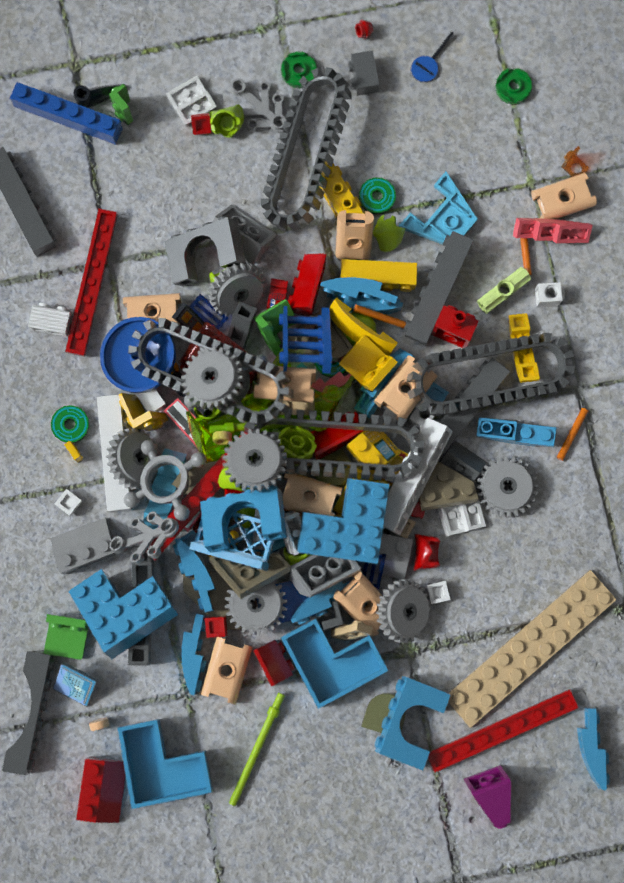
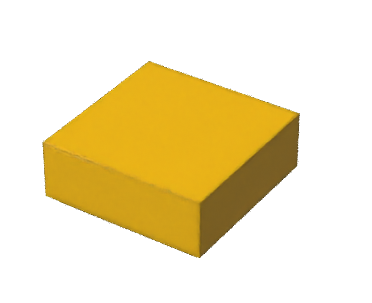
M72 441L64 444L77 463L83 460V456Z

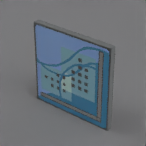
M62 662L53 690L87 707L97 679Z

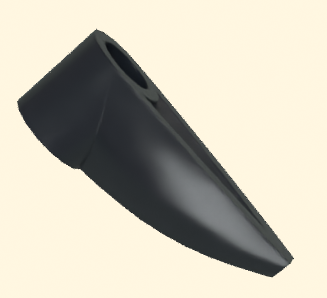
M122 84L104 85L90 89L81 85L74 89L73 95L78 105L89 108L109 100V94L112 89Z

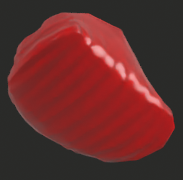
M414 534L416 559L413 571L439 567L438 549L441 542L440 539L435 536Z

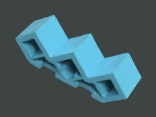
M164 449L162 455H171L178 458L183 464L186 463L187 454ZM164 465L158 469L157 476L152 484V490L155 495L160 497L169 496L178 489L172 485L180 473L177 466ZM150 500L144 512V524L153 530L158 528L159 525H152L147 521V515L155 511L160 515V518L166 519L173 511V503L159 504Z

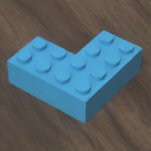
M347 478L342 517L302 512L297 551L299 553L378 564L389 484Z
M100 569L68 591L101 649L110 659H114L178 615L164 590L153 576L121 597L109 576Z
M316 619L281 637L318 709L388 671L370 635L335 654Z
M160 719L118 728L132 809L212 793L213 786L206 750L167 758Z

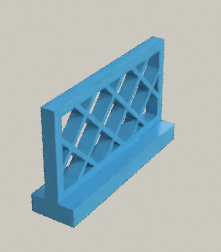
M234 513L232 516L236 524L228 528L229 547L233 546L234 549L210 552L204 547V541L201 540L203 535L201 518L195 541L191 542L189 549L268 571L269 563L267 562L274 540L267 541L263 538L259 530L261 529V519ZM249 520L254 528L245 533L242 524ZM239 527L242 536L234 540L230 531ZM257 532L260 541L251 545L248 536ZM245 539L248 548L239 551L236 543ZM260 544H263L265 548L263 557L257 556L254 548Z

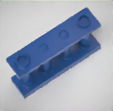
M283 306V314H279V325H283V352L279 354V364H283V372H287L288 362L319 363V365H322L323 373H331L332 349L329 308L322 307L321 315L317 317L287 316V306ZM288 324H315L318 329L288 328ZM288 336L318 337L321 340L318 342L288 341ZM288 349L318 350V352L322 353H319V355L288 354Z

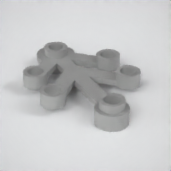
M243 79L233 80L231 84L232 92L235 95L243 96L255 107L243 108L244 117L265 116L268 119L261 121L250 119L247 123L248 129L254 132L258 128H271L276 133L284 132L285 130L282 127L284 121L288 122V120L282 115L283 95L276 93L273 96L274 114L269 110L270 84L263 81L259 85L261 103L246 89V83ZM267 86L268 89L263 90L262 87ZM242 87V90L237 91L236 88ZM281 98V101L276 102L275 99ZM281 122L282 125L276 126V123ZM255 123L256 126L251 127L250 124Z
M152 511L147 515V521L152 525H159V528L153 530L145 525L140 518L136 517L132 519L130 526L136 531L140 530L143 534L126 540L117 536L111 540L110 549L116 554H123L127 551L128 547L141 543L136 552L131 555V561L136 565H140L144 561L143 554L154 538L158 537L154 545L150 546L147 551L148 556L157 559L161 555V546L167 538L177 533L179 524L173 518L162 519L159 514Z

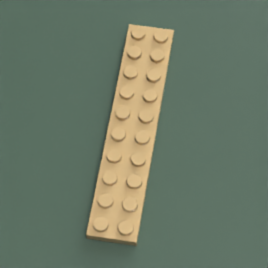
M589 570L448 693L450 694L448 703L468 727L471 728L617 599L596 575Z

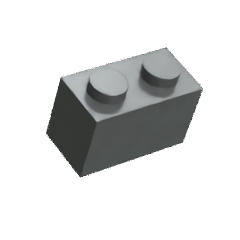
M373 50L351 54L348 68L349 72H353L354 78H351L352 89H356L357 96L379 92V79Z

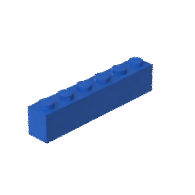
M16 82L10 96V100L15 108L115 145L123 130L119 119Z

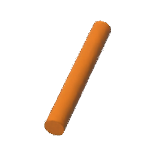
M520 238L523 267L529 275H532L528 238Z
M357 304L354 306L353 311L400 328H404L406 325V321Z
M581 408L556 457L557 459L564 460L588 413L587 409Z

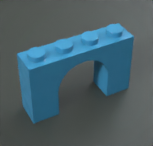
M269 485V490H266L264 487L260 493L258 490H254L251 493L249 489L244 493H229L226 497H210L206 501L200 502L204 547L210 552L230 549L228 536L229 520L235 512L247 507L259 510L262 535L267 541L287 538L283 496L277 486Z
M402 676V679H399L396 684L395 690L397 692L395 698H392L389 703L388 709L390 711L388 717H385L382 722L381 728L383 730L381 736H378L375 741V752L423 771L430 751L410 744L403 738L400 732L401 717L408 708L415 705H423L444 713L450 694Z

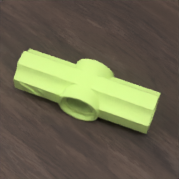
M520 267L478 299L477 303L480 309L488 314L528 283L531 277L526 269ZM500 287L507 288L508 293H502Z

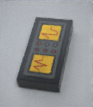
M184 302L172 316L181 326L183 325L201 334L208 327Z

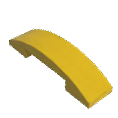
M335 298L329 310L330 318L337 327L356 343L363 335L367 336L385 355L389 356L398 342L384 332L380 335L349 313L352 308L338 298Z
M527 313L508 316L510 339L530 336V324ZM533 349L513 352L520 383L540 381Z

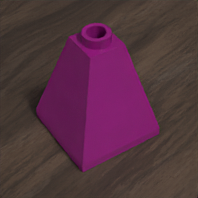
M501 765L464 778V782L472 796L494 827L497 829L507 827L508 823L511 822V781Z

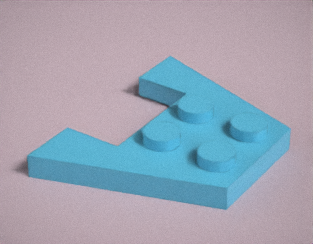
M445 172L435 183L434 188L447 197V199L426 223H423L410 212L399 225V227L405 228V231L439 244H443L446 235L450 236L452 231L465 236L477 222V217L448 173Z

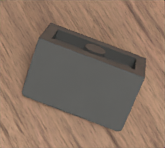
M454 441L440 463L474 482L485 466L486 461L457 441Z
M337 601L332 602L336 618L322 621L323 629L343 624Z

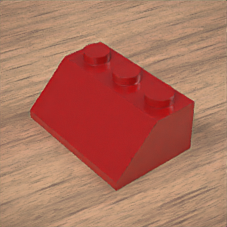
M304 254L303 260H299L297 270L300 272L298 278L294 277L292 288L295 290L293 295H289L288 298L293 313L306 317L313 314L326 267L327 254Z
M355 411L353 412V423H358V414ZM346 413L342 415L341 422L346 423ZM324 428L320 431L314 430L310 432L314 436L316 444L313 454L314 459L319 460L346 446L360 435L363 430Z
M96 757L85 758L76 816L77 821L119 823L126 779L123 761Z

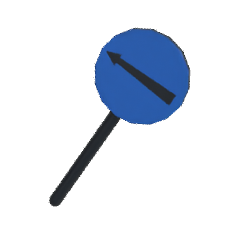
M450 32L432 57L420 56L413 61L411 73L417 81L429 82L436 77L438 65L434 59L453 36L454 32Z

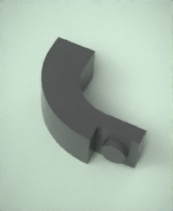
M242 302L238 303L232 315L225 344L244 351L254 324L257 308Z

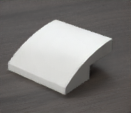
M198 76L191 78L165 94L184 125L192 122L191 115L207 113L217 107Z
M479 499L475 503L438 508L446 537L486 526Z

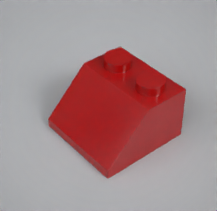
M273 640L253 650L271 687L293 676L292 671L295 668L290 659L286 661L283 655L286 651L281 641L277 643L276 640Z

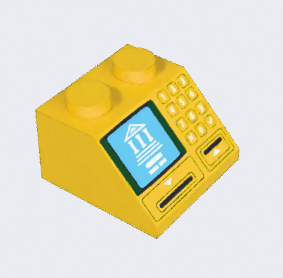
M363 431L347 444V449L359 463L387 465L401 454L400 450L384 432ZM369 470L370 474L374 476L375 470Z

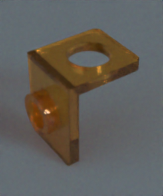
M579 146L574 151L570 150L564 156L565 161L562 168L571 177L586 173L589 170V167L577 157L580 150ZM573 164H579L582 168V171L580 173H574L571 170V166Z

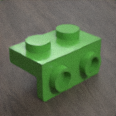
M122 84L113 88L109 96L116 117L120 122L124 121L129 125L133 122L129 106L127 105L131 100L126 86Z

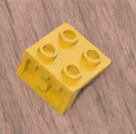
M365 335L358 340L339 362L354 379L370 391H373L398 363L393 357L385 355Z

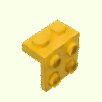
M119 394V404L125 410L128 416L127 421L133 429L157 430L163 427L164 422L168 421L165 413L154 411L145 413L137 395Z

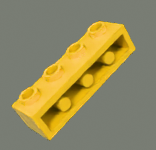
M334 163L332 167L326 165L331 170L329 178L323 176L328 182L326 188H320L324 191L323 196L336 218L344 210H346V213L365 214L360 208L361 203L357 196L354 197L352 195L350 184L341 177L342 171L339 166H335Z
M341 259L340 278H365L381 282V290L383 291L400 289L402 292H411L416 288L417 263Z

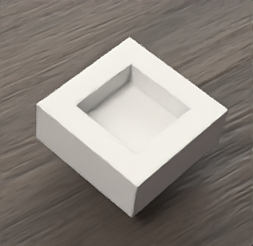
M66 489L55 502V505L71 516L82 503V500Z
M446 581L426 585L431 604L450 600Z

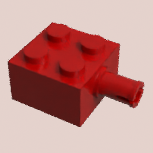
M443 306L431 335L460 348H465L468 346L479 320L474 315L458 311L453 306Z

